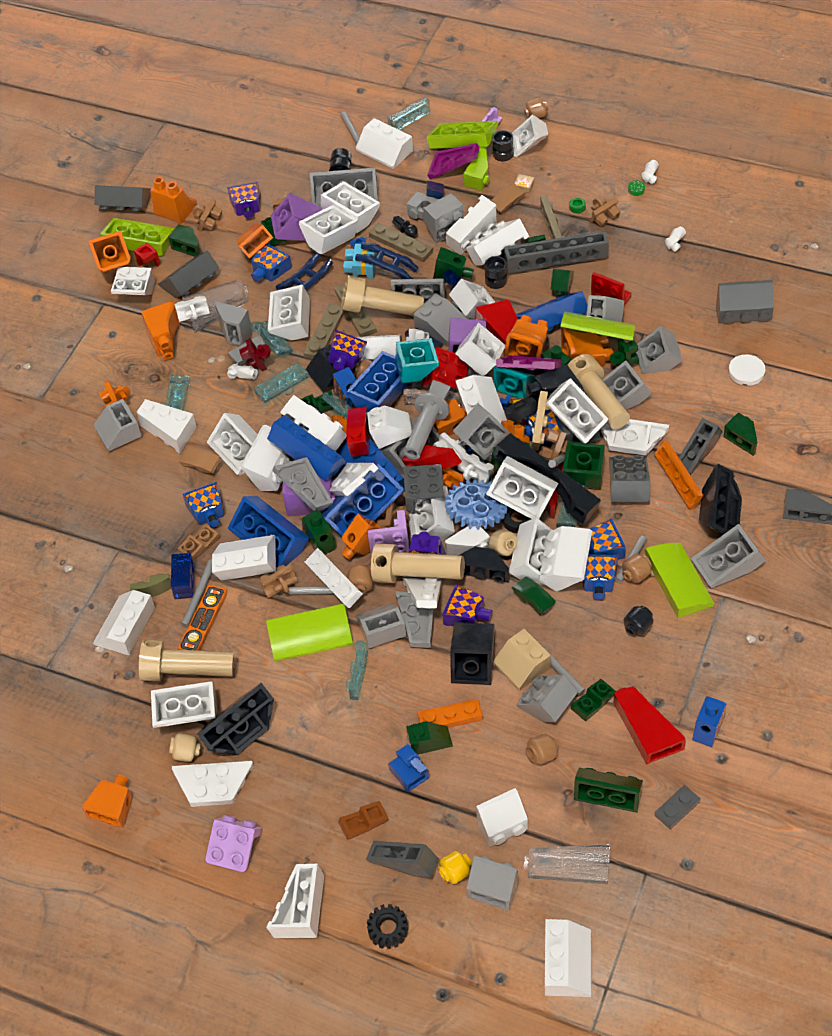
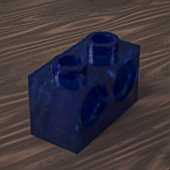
M191 553L171 554V589L174 599L193 598L195 565Z

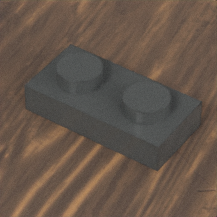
M683 785L655 811L654 816L671 830L700 803L701 798L686 785Z

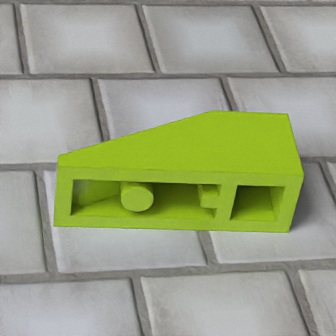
M480 147L476 159L471 161L464 172V186L482 191L490 181L486 147Z

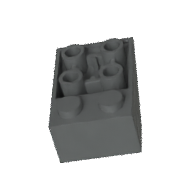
M616 455L609 457L611 502H650V475L647 457L641 455L633 457Z

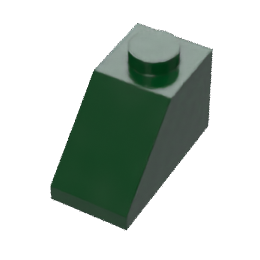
M178 224L168 237L171 249L194 257L201 254L193 228Z
M553 269L550 290H555L554 294L565 295V292H569L574 271Z
M738 412L725 425L723 437L754 456L758 443L754 421Z
M428 721L406 726L409 746L417 755L453 747L447 726Z

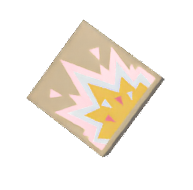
M519 174L515 184L524 192H530L534 183V177Z

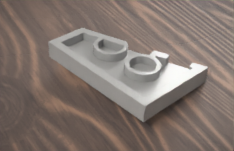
M307 457L273 467L272 471L314 511L332 506L333 501Z
M395 591L399 609L405 622L410 647L431 648L434 608H417L411 599V593Z

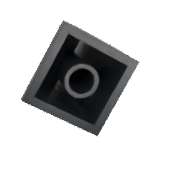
M454 622L450 648L451 683L492 684L495 624Z

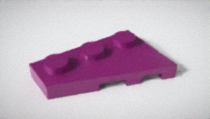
M474 143L436 152L427 176L431 180L475 160L480 149L479 145Z
M508 355L496 359V367L526 368L527 370L543 369V371L548 372L561 367V359Z

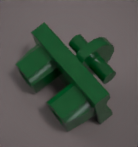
M619 339L618 351L610 355V363L617 367L624 361H627L631 367L639 363V357L636 353L638 351L636 342L631 340L625 343L623 339Z

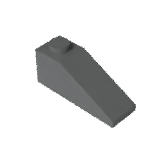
M704 418L701 419L679 456V459L690 475L713 449L723 432L718 425Z
M786 489L783 519L832 525V504L807 491Z
M373 841L366 860L408 875L431 878L438 857L426 844Z

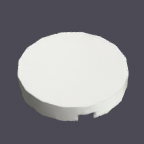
M740 355L732 359L729 364V376L737 384L752 386L758 384L764 378L765 365L756 356Z

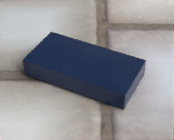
M427 181L426 195L441 199L443 197L444 184Z

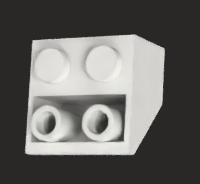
M119 267L111 293L152 295L155 285L152 268Z

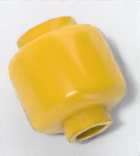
M453 851L440 859L438 871L446 883L457 884L470 875L469 866L472 863L467 854L464 853L462 855L459 851Z

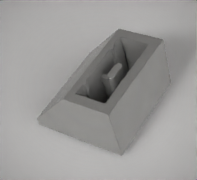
M452 193L424 207V221L435 243L445 240L446 232L459 218L463 219V204Z
M589 295L587 316L622 322L624 300Z
M216 301L215 308L219 326L227 343L237 347L246 343L245 340L250 339L253 334L248 309Z
M123 399L106 406L93 425L108 451L141 437L138 423Z
M394 603L356 615L368 649L406 636L405 622L399 608Z
M564 674L538 675L533 679L529 689L521 695V699L516 706L542 722H556L578 691Z
M474 856L467 884V898L510 911L518 888L517 869L508 863L500 864L494 862L486 856Z

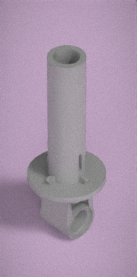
M433 380L429 392L423 393L416 398L415 407L420 415L404 449V454L408 458L418 459L435 420H442L448 416L449 406L445 400L451 386Z

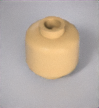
M499 530L491 535L489 547L494 549L498 555L510 556L517 546L518 539L512 532Z
M177 733L175 738L171 737L169 754H172L174 760L191 762L194 755H199L200 743H196L197 739L194 735Z

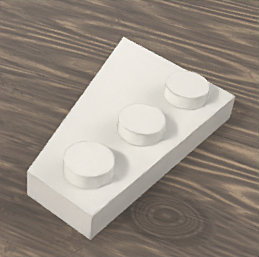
M403 576V585L407 586V592L411 593V599L417 608H437L442 578Z

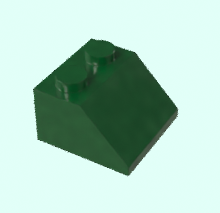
M567 441L563 472L583 487L600 489L605 445Z

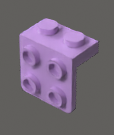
M230 815L214 819L205 858L206 862L240 872L246 871L254 838L261 836L262 827L256 826V822L250 820L236 821V817Z

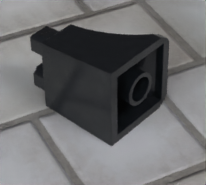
M564 365L535 376L534 382L527 384L526 389L530 396L525 398L533 397L538 404L540 391L548 392V399L562 383L570 378L583 392L584 389L569 366Z

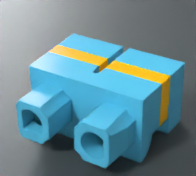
M355 244L354 249H346L345 259L353 261H344V273H353L354 277L367 275V279H374L375 265L356 261L355 256L356 254H368L376 258V252L361 249V244Z

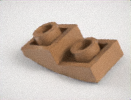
M513 183L499 192L491 201L496 204V210L502 215L512 204L515 206L526 193Z
M187 447L179 463L182 466L195 467L199 472L213 474L221 458L201 449Z
M205 523L194 537L189 535L177 549L190 560H193L208 550L221 536Z

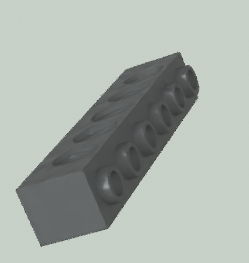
M605 231L504 247V259L507 262L508 274L608 258L609 241Z

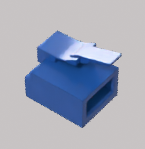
M409 744L396 751L397 758L388 763L389 770L407 793L429 779L428 769L420 761L421 757L414 752Z

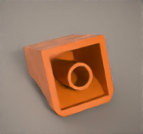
M158 176L153 181L154 186L150 190L154 214L182 224L197 205V201L187 196L183 188L178 187L177 182L171 181L167 183L164 182V178Z
M121 231L88 241L96 265L101 272H107L130 263V255Z
M170 301L141 311L151 344L157 356H162L164 361L174 357L173 337L180 324L175 303Z
M522 315L521 319H517L513 329L506 338L504 357L508 355L541 357L547 337V321L538 320V323L534 324L531 323L530 316Z
M561 328L562 352L570 357L571 360L582 354H590L601 367H604L605 361L610 360V355L614 353L612 347L603 349V347L609 346V340L606 335L598 336L596 333Z

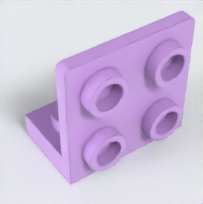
M404 510L397 511V519H394L395 527L368 530L371 555L376 543L396 544L399 552L409 551Z

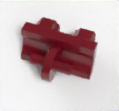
M251 339L245 340L247 346L239 349L241 358L246 360L247 365L252 366L254 369L259 367L262 371L266 370L267 367L263 361L268 359L271 354L269 345L260 344L256 347Z

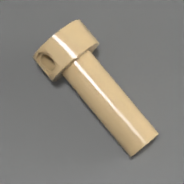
M347 275L343 289L341 310L359 313L362 306L413 316L423 306L424 297L365 286L364 278Z
M582 354L571 360L568 364L569 368L582 384L584 393L608 418L606 422L614 430L625 426L630 419V415L602 380L604 370L596 359L590 354Z
M376 543L373 547L371 576L374 582L395 583L397 576L461 580L464 576V556L399 552L396 544Z
M142 640L139 655L140 680L161 681L163 673L233 677V652L165 649L164 641Z

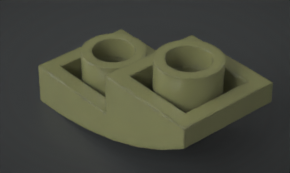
M169 574L150 575V582L130 584V591H139L149 594L151 597L160 595L173 588Z

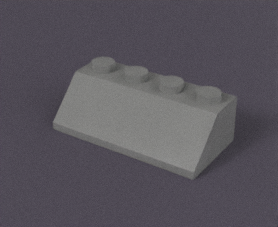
M375 168L309 173L312 203L317 206H321V195L343 181L378 201Z

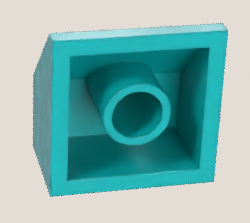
M432 338L396 342L395 359L402 383L421 381L439 366Z
M496 365L493 367V383L497 392L511 395V397L516 399L530 396L527 393L526 387L527 384L534 382L536 375L516 368L496 367Z

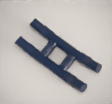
M361 243V249L378 252L376 258L368 254H356L355 256L356 261L376 265L394 273L401 279L413 278L404 269L398 267L400 262L414 272L419 268L410 258L383 248L376 243ZM387 256L394 260L392 264H388L382 261L383 257Z
M315 252L301 269L290 278L277 284L276 289L278 291L290 288L294 283L297 286L303 285L307 291L328 273L333 262L328 259L317 272L311 270L321 256ZM304 274H307L311 277L307 282H304L299 278L302 277Z

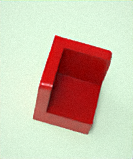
M148 242L134 250L136 262L139 266L149 261H152L156 266L160 265L157 251Z

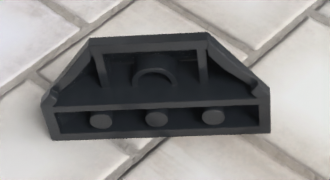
M717 464L702 488L704 496L700 503L699 520L714 530L725 534L740 524L742 496L734 480V472Z
M260 683L239 697L218 714L215 719L207 723L197 736L211 752L237 755L269 729L274 698L265 686Z

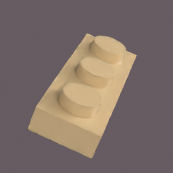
M540 391L531 444V448L534 450H538L539 445L544 443L545 433H542V427H546L548 416H544L545 410H549V407L546 405L548 392Z

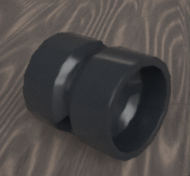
M506 130L495 132L492 136L494 159L501 162L512 159L514 155L513 134Z
M337 148L332 151L329 171L351 170L352 154L350 151L344 148Z
M499 256L489 257L484 263L485 284L489 288L500 289L507 283V262Z

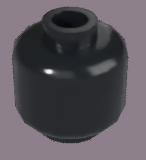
M634 606L623 619L626 626L625 630L632 636H643L653 625L652 612L645 606Z

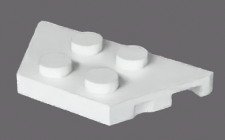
M629 419L628 423L620 429H612L607 422L600 429L608 450L646 456L668 433L669 425Z
M347 463L339 476L333 481L329 491L334 496H348L365 481L364 477L369 471L375 472L378 467L374 463Z
M253 761L172 766V771L191 807L234 804L238 791L242 789L246 782V776L253 769Z

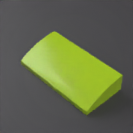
M498 121L439 123L427 136L429 148H456L477 143L479 147H486L492 141V136L497 130Z
M113 218L100 233V237L121 231L128 250L134 251L148 242L157 251L158 256H163L170 245L168 237L175 228Z
M564 311L561 327L633 341L634 324Z
M664 543L645 548V556L648 557L652 564L651 570L677 618L715 605L681 543Z
M344 604L266 620L274 662L353 645Z

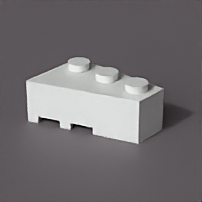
M483 195L478 198L480 200L474 208L470 207L468 209L469 213L463 219L459 218L446 232V245L460 255L467 251L465 248L471 245L470 242L472 240L480 239L485 231L496 228V204Z
M295 395L291 397L280 412L283 416L285 415L287 418H290L294 423L304 428L308 433L335 451L347 437V434L342 430L344 427L337 421L333 423L326 414H320L317 409L311 405L309 406Z
M318 864L295 865L285 887L284 896L281 902H278L276 913L266 927L273 938H317L324 883V873Z

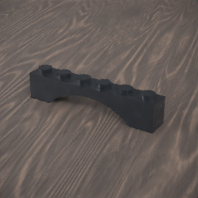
M510 433L497 444L493 458L500 463H503L508 456L557 482L558 485L555 491L562 498L568 514L580 523L584 524L597 511L601 499L556 466L553 468L549 467V460H546L519 438Z

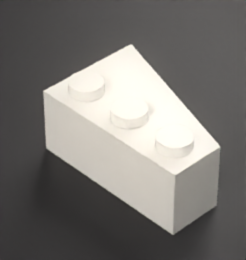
M520 219L508 222L500 221L495 225V229L485 231L482 234L483 237L480 239L476 238L470 242L471 245L465 249L475 266L483 265L489 257L502 254L501 252L504 250V247L513 246L516 241L529 237Z
M147 399L144 400L137 411L141 427L155 437L161 438L166 445L172 446L179 454H181L197 428L192 413Z

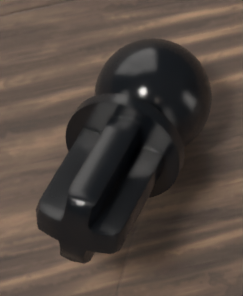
M400 216L393 218L392 223L399 228L400 232L405 233V235L411 238L418 234L417 227L410 224L408 220L405 221Z

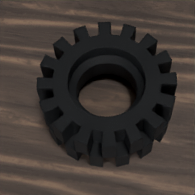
M383 904L380 905L381 909L378 910L376 907L374 908V913L370 912L369 919H367L369 938L373 940L374 945L379 944V948L383 949L386 946L387 949H391V945H394L396 948L398 947V942L402 944L404 937L407 938V918L403 910L400 911L398 906L393 908L392 904H388V908H385ZM384 920H392L396 923V929L392 933L384 934L379 930L380 923Z

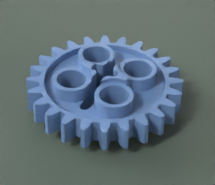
M474 479L473 483H470L469 480H466V484L459 482V487L453 485V490L449 489L445 500L446 513L450 514V519L455 518V523L461 522V527L466 524L469 525V529L472 526H476L477 530H479L480 526L487 529L488 524L494 527V522L500 523V519H504L505 514H507V505L486 495L491 482L484 484V480H481L480 483H477L476 479Z

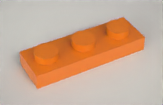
M478 699L417 712L419 723L428 721L447 726L448 728L483 720Z

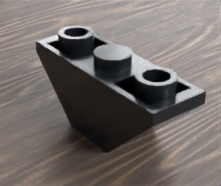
M475 546L458 555L464 556V575L477 579L509 583V568L494 549Z

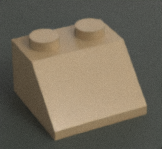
M523 629L506 642L494 659L493 664L518 690H521L532 682L535 677L551 668V655Z

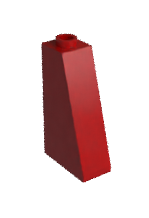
M507 299L478 306L475 309V320L486 321V329L503 344H506V338L518 319L510 300Z
M634 686L621 688L614 693L613 704L646 765L685 750V737Z

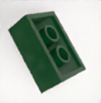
M579 768L574 780V800L638 813L643 780L634 776H620L613 772H599L593 768Z

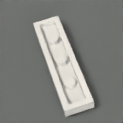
M317 548L305 561L311 570L348 608L363 594L320 549Z

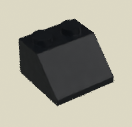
M331 344L319 349L305 369L306 373L323 394L333 389V374L339 371L334 368L333 363L328 361Z

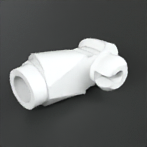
M656 160L648 162L645 166V171L641 174L642 179L646 183L654 184L657 180V177L653 175L659 166Z
M683 227L673 229L670 237L665 239V244L669 250L672 249L673 252H676L680 248V244L677 242L686 234Z
M233 364L228 368L227 375L231 379L239 377L255 380L258 370L252 366Z

